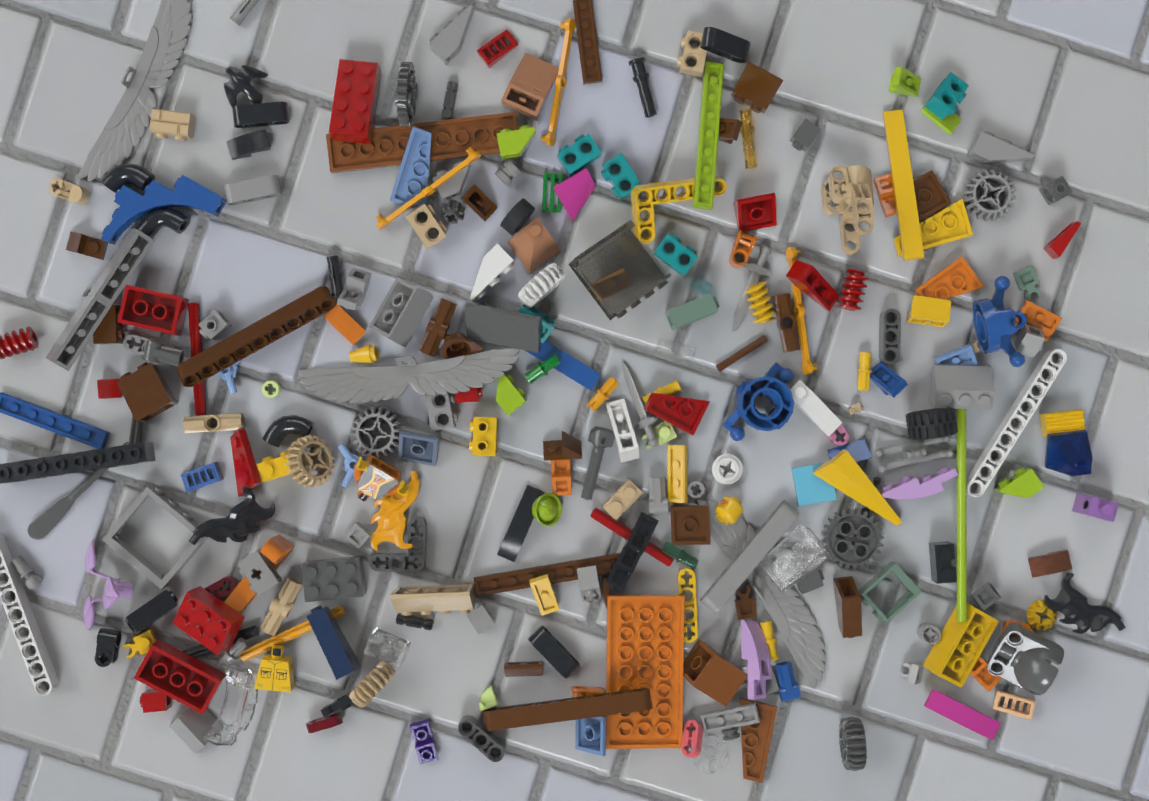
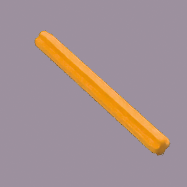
M342 605L330 609L335 619L346 614ZM308 620L244 649L239 655L240 659L243 662L271 650L274 645H282L313 629Z

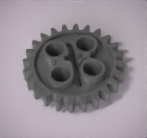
M412 62L401 63L395 94L398 123H400V126L411 127L413 116H415V102L418 93L415 66H413Z
M848 508V513H846L845 510L841 509L840 516L834 513V520L828 518L831 523L830 525H823L827 531L821 532V534L826 536V538L821 539V542L826 543L822 549L829 550L826 553V557L833 556L831 562L835 563L838 561L837 566L840 568L844 564L846 570L850 568V565L854 571H856L857 565L864 569V563L869 566L871 565V558L877 560L874 555L875 553L881 554L878 547H883L884 545L879 540L884 539V536L879 535V533L883 529L876 528L879 521L872 522L874 516L870 515L867 517V511H863L860 514V509L856 508L853 513L852 508ZM843 523H848V531L842 533L841 525ZM862 527H867L868 529L865 536H860V529ZM836 535L854 536L858 539L868 540L869 543L865 544L857 541H852L851 543L847 539L836 538ZM840 542L845 543L843 551L837 550V545ZM862 545L864 552L861 555H857L856 548Z

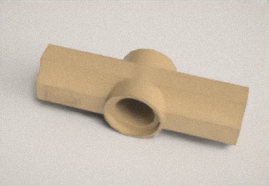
M243 413L184 416L183 420L185 433L244 429L245 426ZM213 418L218 421L216 428H213L210 424Z
M291 577L287 578L281 591L273 599L269 607L270 611L261 624L260 629L263 632L273 636L276 635L283 620L290 614L295 604L293 602L302 589L303 584L300 581Z

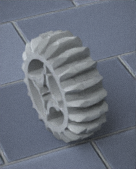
M985 169L982 173H975V177L969 178L970 183L965 184L968 190L963 191L962 194L967 196L963 201L969 203L965 208H972L970 215L977 213L976 218L978 220L983 217L984 221L989 219L995 221L997 217L1001 219L1004 217V213L1008 214L1010 212L1009 208L1014 206L1011 201L1016 199V196L1011 195V193L1015 192L1016 189L1010 188L1013 182L1006 181L1008 179L1007 175L1002 177V171L995 173V169H991L989 172ZM986 181H992L996 183L999 187H992L990 183H987ZM979 185L980 196L976 199V189ZM995 191V193L992 194V197L983 199L985 196H987L986 194ZM1002 192V202L1001 205H999L1000 201L998 197L999 194ZM985 203L989 206V208L991 207L992 210H987L983 208L980 204Z
M372 407V413L365 409L366 416L359 413L358 416L361 420H353L358 425L357 427L351 426V429L356 430V433L350 434V437L357 438V440L352 442L353 445L360 444L356 448L357 451L364 448L363 456H366L368 452L373 456L376 453L377 458L380 459L382 456L381 452H383L385 457L389 456L387 450L392 453L395 452L392 445L399 447V443L395 440H399L397 432L403 429H396V426L400 425L401 422H393L397 416L392 415L389 417L390 410L383 414L384 408L380 407L377 413L376 407ZM377 417L371 428L363 427L368 419ZM382 419L386 420L390 425L391 433L383 429ZM379 428V431L385 435H379L375 438L372 432L368 431ZM362 433L370 437L371 447L364 442ZM381 438L390 439L386 446L376 449Z

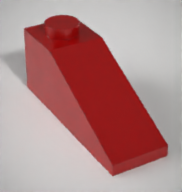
M796 260L786 274V277L798 289L829 312L840 297L813 265Z

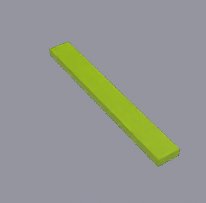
M705 61L703 71L692 208L705 210L713 209L724 64Z

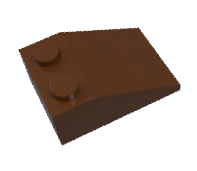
M748 61L731 96L734 97L733 100L737 103H745L751 106L750 109L752 111L765 113L783 80Z

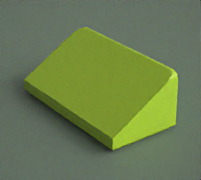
M925 105L921 109L922 114L949 135L953 133L962 120L955 113L952 116L948 114L942 120L927 109Z

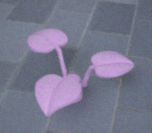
M96 539L92 540L87 549L85 568L87 573L91 572L94 575L105 578L106 581L102 598L92 600V596H88L85 601L83 617L87 630H91L95 615L94 605L97 602L103 601V609L107 610L119 597L130 598L133 592L132 582H120V579H115L95 570L96 555L94 543Z

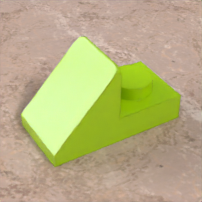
M895 67L894 73L891 75L889 92L918 97L921 77L903 67Z

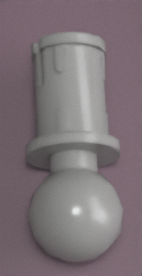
M22 556L17 557L11 562L20 574V579H26L25 584L29 589L35 590L40 587V577L32 574L34 569L28 566Z

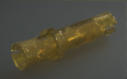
M751 109L741 110L739 115L740 121L743 123L740 133L742 134L745 169L757 168L753 133L755 127L752 123Z

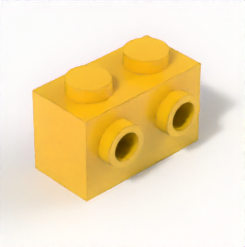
M474 417L473 421H470V432H473V440H469V451H472V456H497L498 417Z
M288 451L280 453L281 457L273 459V456L261 459L262 463H258L257 467L262 482L292 474L288 473L290 467L285 465L289 462L285 458L289 454Z

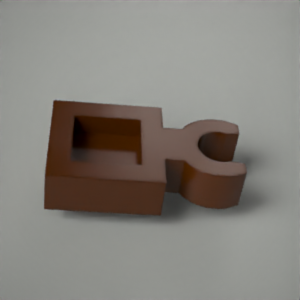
M748 584L745 585L746 591L744 593H741L739 588L735 591L740 599L734 600L738 620L757 617L754 597L748 598L751 591Z

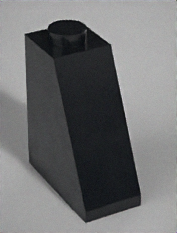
M164 590L125 618V622L134 635L137 636L177 606L176 601L178 599L172 591Z

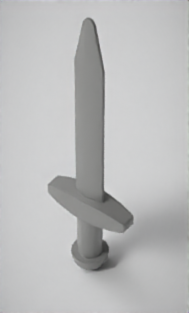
M768 246L760 248L761 253L756 264L746 263L744 267L752 272L744 292L748 290L747 286L758 283L761 275H772L771 272L763 268L768 254H771V248ZM743 293L734 315L733 332L745 316L750 303L746 299L750 297V294Z
M621 362L625 381L641 420L635 425V429L644 428L649 440L648 445L655 447L659 444V440L656 439L651 425L657 421V417L648 418L646 411L643 410L644 406L633 377L626 364Z

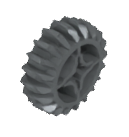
M843 718L839 725V744L843 766L846 770H862L865 768L867 759L864 725L859 718Z

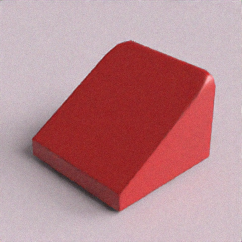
M121 379L97 380L98 398H122V392L117 384Z

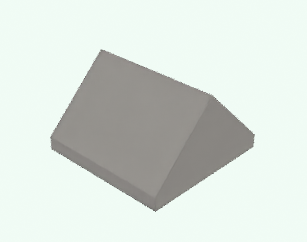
M190 707L170 725L171 729L195 754L224 728L208 709L204 714H201Z

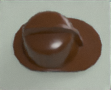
M459 332L450 335L446 334L444 336V343L440 347V355L445 359L484 352L481 345L469 341L465 334Z

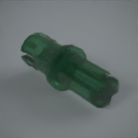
M665 542L662 547V552L676 559L675 562H680L691 570L696 568L699 559L686 553L685 549L681 550L669 542Z

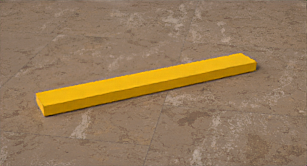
M903 109L884 111L883 121L903 260L924 259Z

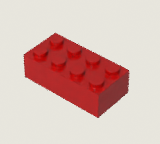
M339 59L329 134L333 141L371 144L381 79V70L378 63Z
M157 639L151 645L134 679L204 714L226 674Z

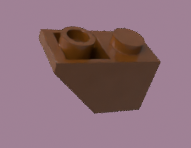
M120 305L111 306L93 333V344H123L125 330L122 328V323L117 322L121 308Z

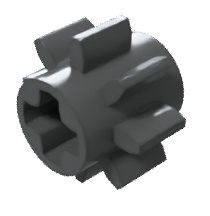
M449 200L448 205L443 203L441 217H444L446 222L457 224L458 220L463 221L465 207H462L459 201Z

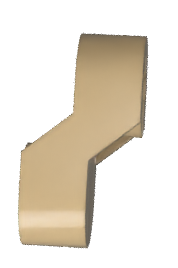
M55 178L50 182L49 191L57 197L80 205L86 204L90 198L89 191L84 187L59 178Z

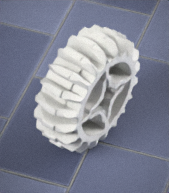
M551 263L519 291L518 297L521 299L520 301L528 308L539 303L564 280L566 274L562 268L556 263Z

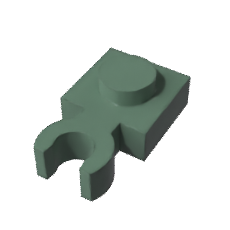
M1032 265L1012 273L1020 291L1025 290L1024 297L1026 300L1032 301L1030 297L1032 292H1035L1037 297H1041L1040 290L1034 286L1039 283V280Z

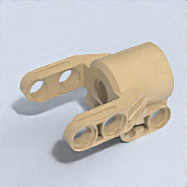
M835 166L830 171L828 180L824 182L821 188L822 208L827 215L834 216L840 214L842 251L847 255H854L861 246L860 235H868L874 228L871 170L865 166ZM840 172L843 175V179L834 178L833 173ZM831 200H832L833 206H836L834 209H832L831 206H828V205L830 204ZM866 222L869 225V230H862L859 223ZM851 224L855 230L849 232L845 229V225ZM849 241L853 242L856 245V249H849L846 243Z

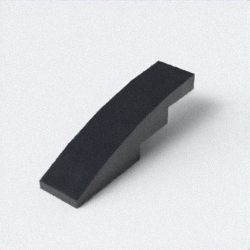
M641 512L605 584L620 592L624 591L659 520Z

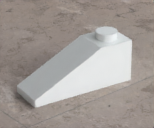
M801 380L790 389L794 405L828 437L842 424L835 414Z
M625 399L606 403L621 463L638 459L639 447Z

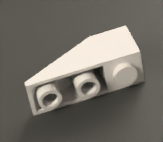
M498 243L483 257L470 296L472 301L482 299L486 294L485 290L489 286L493 288L500 281L498 277L503 273L507 274L514 267L512 265L514 260Z

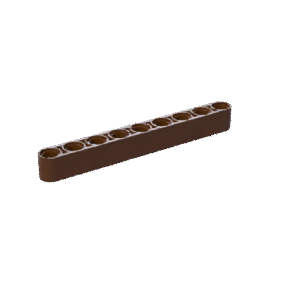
M321 286L179 364L177 372L183 386L193 387L332 310L336 305V301L329 288Z
M639 688L483 710L486 731L646 711L653 707L650 689Z

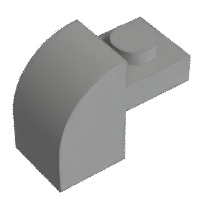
M353 268L347 276L345 288L338 297L337 305L356 310L357 307L360 308L369 286L371 273Z

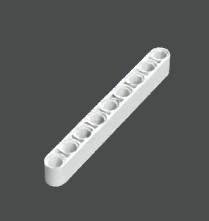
M1049 350L1043 355L967 476L968 496L980 497L989 486L1066 363L1067 355L1063 350ZM1054 353L1058 356V361L1056 363H1054L1052 360V356ZM1044 369L1048 373L1046 379L1042 377V371ZM1033 386H1036L1038 389L1035 396L1032 394ZM1023 402H1026L1028 406L1025 412L1021 408ZM1013 418L1017 420V426L1015 428H1013L1011 425V421ZM1004 434L1007 436L1005 444L1001 442V437ZM995 450L997 458L993 461L991 453ZM983 467L987 469V474L984 477L980 474ZM973 483L977 485V490L974 493L970 491V486Z
M0 533V557L2 558V563L0 564V599L34 689L39 695L45 696L59 687V680L18 571L11 564L13 558L5 537ZM5 573H6V574L8 575V577H9L8 582L5 581V579H4V574H5ZM11 591L15 593V600L11 597ZM18 609L22 612V618L17 614ZM25 627L28 628V630H29V635H26V634H25V632H24V628H25ZM31 645L36 648V653L31 651ZM38 663L43 666V671L38 669ZM45 681L49 683V685H50V688H49V689H47V688L45 687V685H44V682H45Z

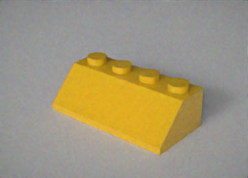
M967 603V622H957L956 605L941 632L940 640L934 644L922 666L937 676L962 688L999 621Z

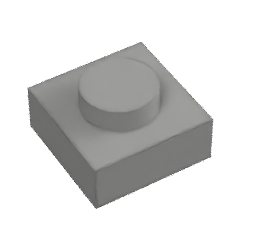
M357 522L345 538L359 550L369 540L372 533L361 523Z

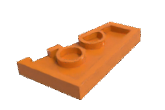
M961 256L914 291L917 296L948 299L984 288V285L963 256Z

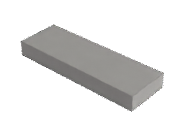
M756 702L700 714L704 734L761 722Z

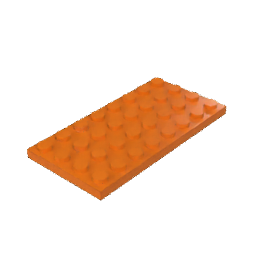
M607 595L606 693L649 688L653 708L646 711L606 716V749L681 748L683 728L684 595Z

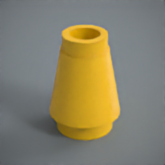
M370 344L350 351L349 358L352 363H374L379 360V351L376 345L372 346Z

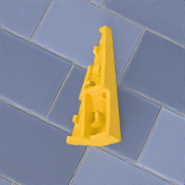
M841 450L831 460L824 462L812 472L815 476L897 526L902 523L847 450Z

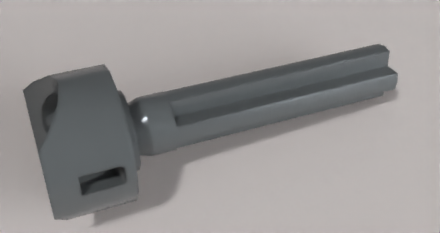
M595 426L589 433L588 441L594 447L581 498L585 500H592L604 448L613 447L615 437L607 428Z

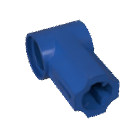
M788 661L776 664L775 671L778 678L781 701L786 702L801 698L798 683L795 681L792 663Z

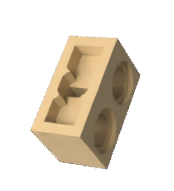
M687 30L686 36H682L680 47L684 49L683 54L679 55L677 60V66L680 67L679 73L702 77L707 51L700 48L703 33ZM695 40L699 43V47L693 48L689 42ZM692 59L696 65L690 67L686 64V60Z
M422 203L407 213L405 217L426 248L429 249L447 237L444 233L447 229L441 220L437 222L433 217L436 213L431 205L426 206L425 203ZM419 212L427 214L425 221L420 222L416 219ZM430 228L438 230L436 237L431 238L427 235Z

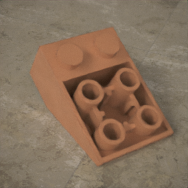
M525 53L501 100L502 106L538 121L558 75L559 67Z

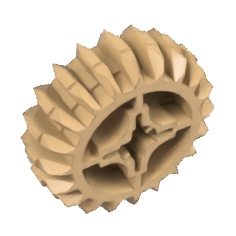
M307 435L292 442L291 447L287 449L289 454L285 458L289 462L285 465L290 467L288 473L293 474L292 479H297V484H303V487L310 486L314 488L323 485L330 479V475L334 473L332 468L336 465L332 463L335 459L331 456L333 450L328 449L329 444H324V439H318V436ZM305 447L310 448V451L305 452ZM317 471V474L314 476L311 475V472Z
M385 660L380 661L353 689L349 698L360 708L365 707L392 679L396 670Z

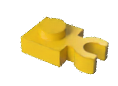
M150 629L134 637L135 643L129 642L122 648L129 647L132 649V653L127 655V658L135 656L138 651L140 655H143L149 651L157 638L153 629Z

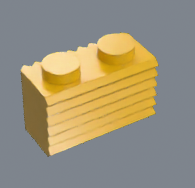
M1077 409L1039 414L1042 437H1048V440L1061 439L1060 435H1067V438L1080 437L1079 433H1086L1084 411Z

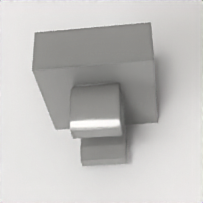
M903 663V666L909 668V673H901V676L908 678L907 682L919 684L924 670L923 664Z

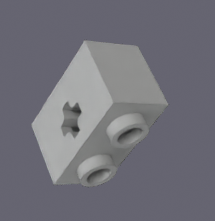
M261 549L256 550L237 563L239 565V572L243 577H247L251 590L255 594L258 593L259 596L282 581V578L269 559L260 552ZM261 570L262 573L257 576L255 573Z

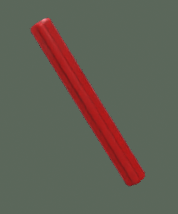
M594 508L590 515L591 518L627 540L631 529L598 508ZM650 541L648 542L644 552L669 567L673 563L674 557Z

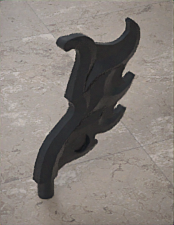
M244 486L242 490L247 494L245 500L233 507L227 517L211 519L199 525L193 531L189 542L196 545L198 540L203 537H209L222 543H226V538L228 537L234 542H244L247 540V537L241 535L260 530V526H255V524L271 518L275 513V505L272 504L270 508L261 507L255 501L254 492Z
M1067 573L1061 581L1062 588L1055 599H1050L1048 595H1044V603L1047 608L1064 614L1065 618L1060 619V622L1078 626L1077 629L1072 630L1076 634L1085 633L1089 629L1091 632H1097L1109 623L1114 624L1119 631L1126 628L1120 620L1121 617L1111 608L1088 604L1087 598L1070 585V579L1074 576L1073 573Z

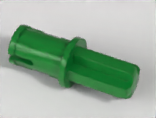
M555 354L543 363L538 362L535 368L525 373L527 381L532 384L540 377L547 376L548 371L561 363L560 358Z

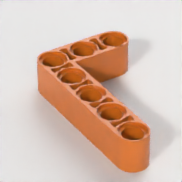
M279 534L270 538L261 548L260 552L269 559L277 570L295 546ZM258 570L255 574L259 576L262 572ZM244 577L224 603L242 614L258 593L255 594L251 590L247 577Z

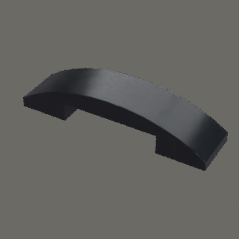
M527 485L497 553L498 556L515 562L534 519L532 514L533 503L545 492Z

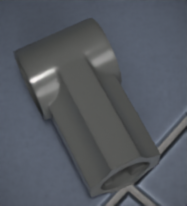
M147 340L142 359L178 366L184 360V351Z

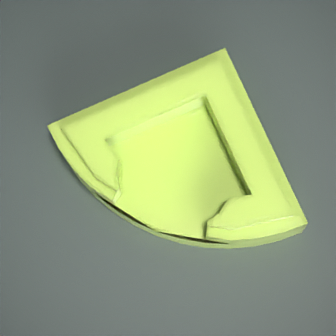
M493 686L488 687L481 695L480 711L499 704Z

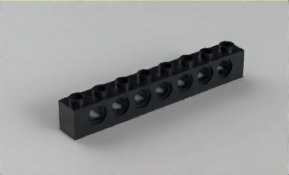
M141 442L0 464V484L156 461L153 442Z

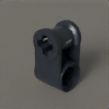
M103 628L99 630L95 653V662L98 666L107 667L117 661L122 638L121 631Z

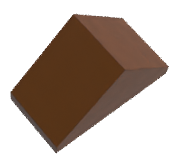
M475 184L461 198L463 203L483 221H486L498 208Z

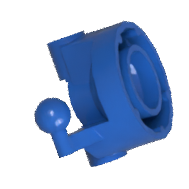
M999 276L994 282L995 292L992 299L976 300L973 303V322L980 348L985 354L998 352L1002 349L1009 356L1012 366L1021 367L1025 363V356L1020 352H1016L1011 343L1010 335H1014L1018 329L1025 326L1026 316L1020 311L1004 308V292L1009 288L1010 280L1006 276ZM1013 315L1017 316L1019 319V323L1016 326V320Z
M775 362L763 377L754 378L749 381L745 380L735 391L737 394L735 410L722 424L730 431L732 440L741 441L745 436V431L742 427H734L732 425L739 417H742L750 427L761 431L779 430L788 422L794 407L792 393L785 384L792 382L794 379V372L790 368H783ZM777 372L780 374L781 381L773 378ZM759 393L761 394L760 396L768 398L770 404L775 406L768 415L758 412L755 404H753L754 399Z

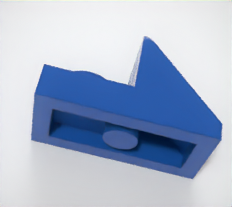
M882 362L877 364L872 369V373H870V379L885 395L890 394L893 398L908 385L906 380Z

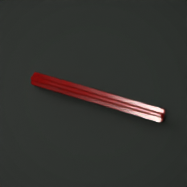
M188 303L191 357L202 352V337L199 332L201 327L198 325L200 323L199 303ZM202 381L193 386L196 416L207 414L205 382Z

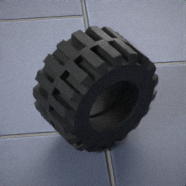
M951 407L914 411L905 415L908 437L912 440L947 437L958 432L955 409Z

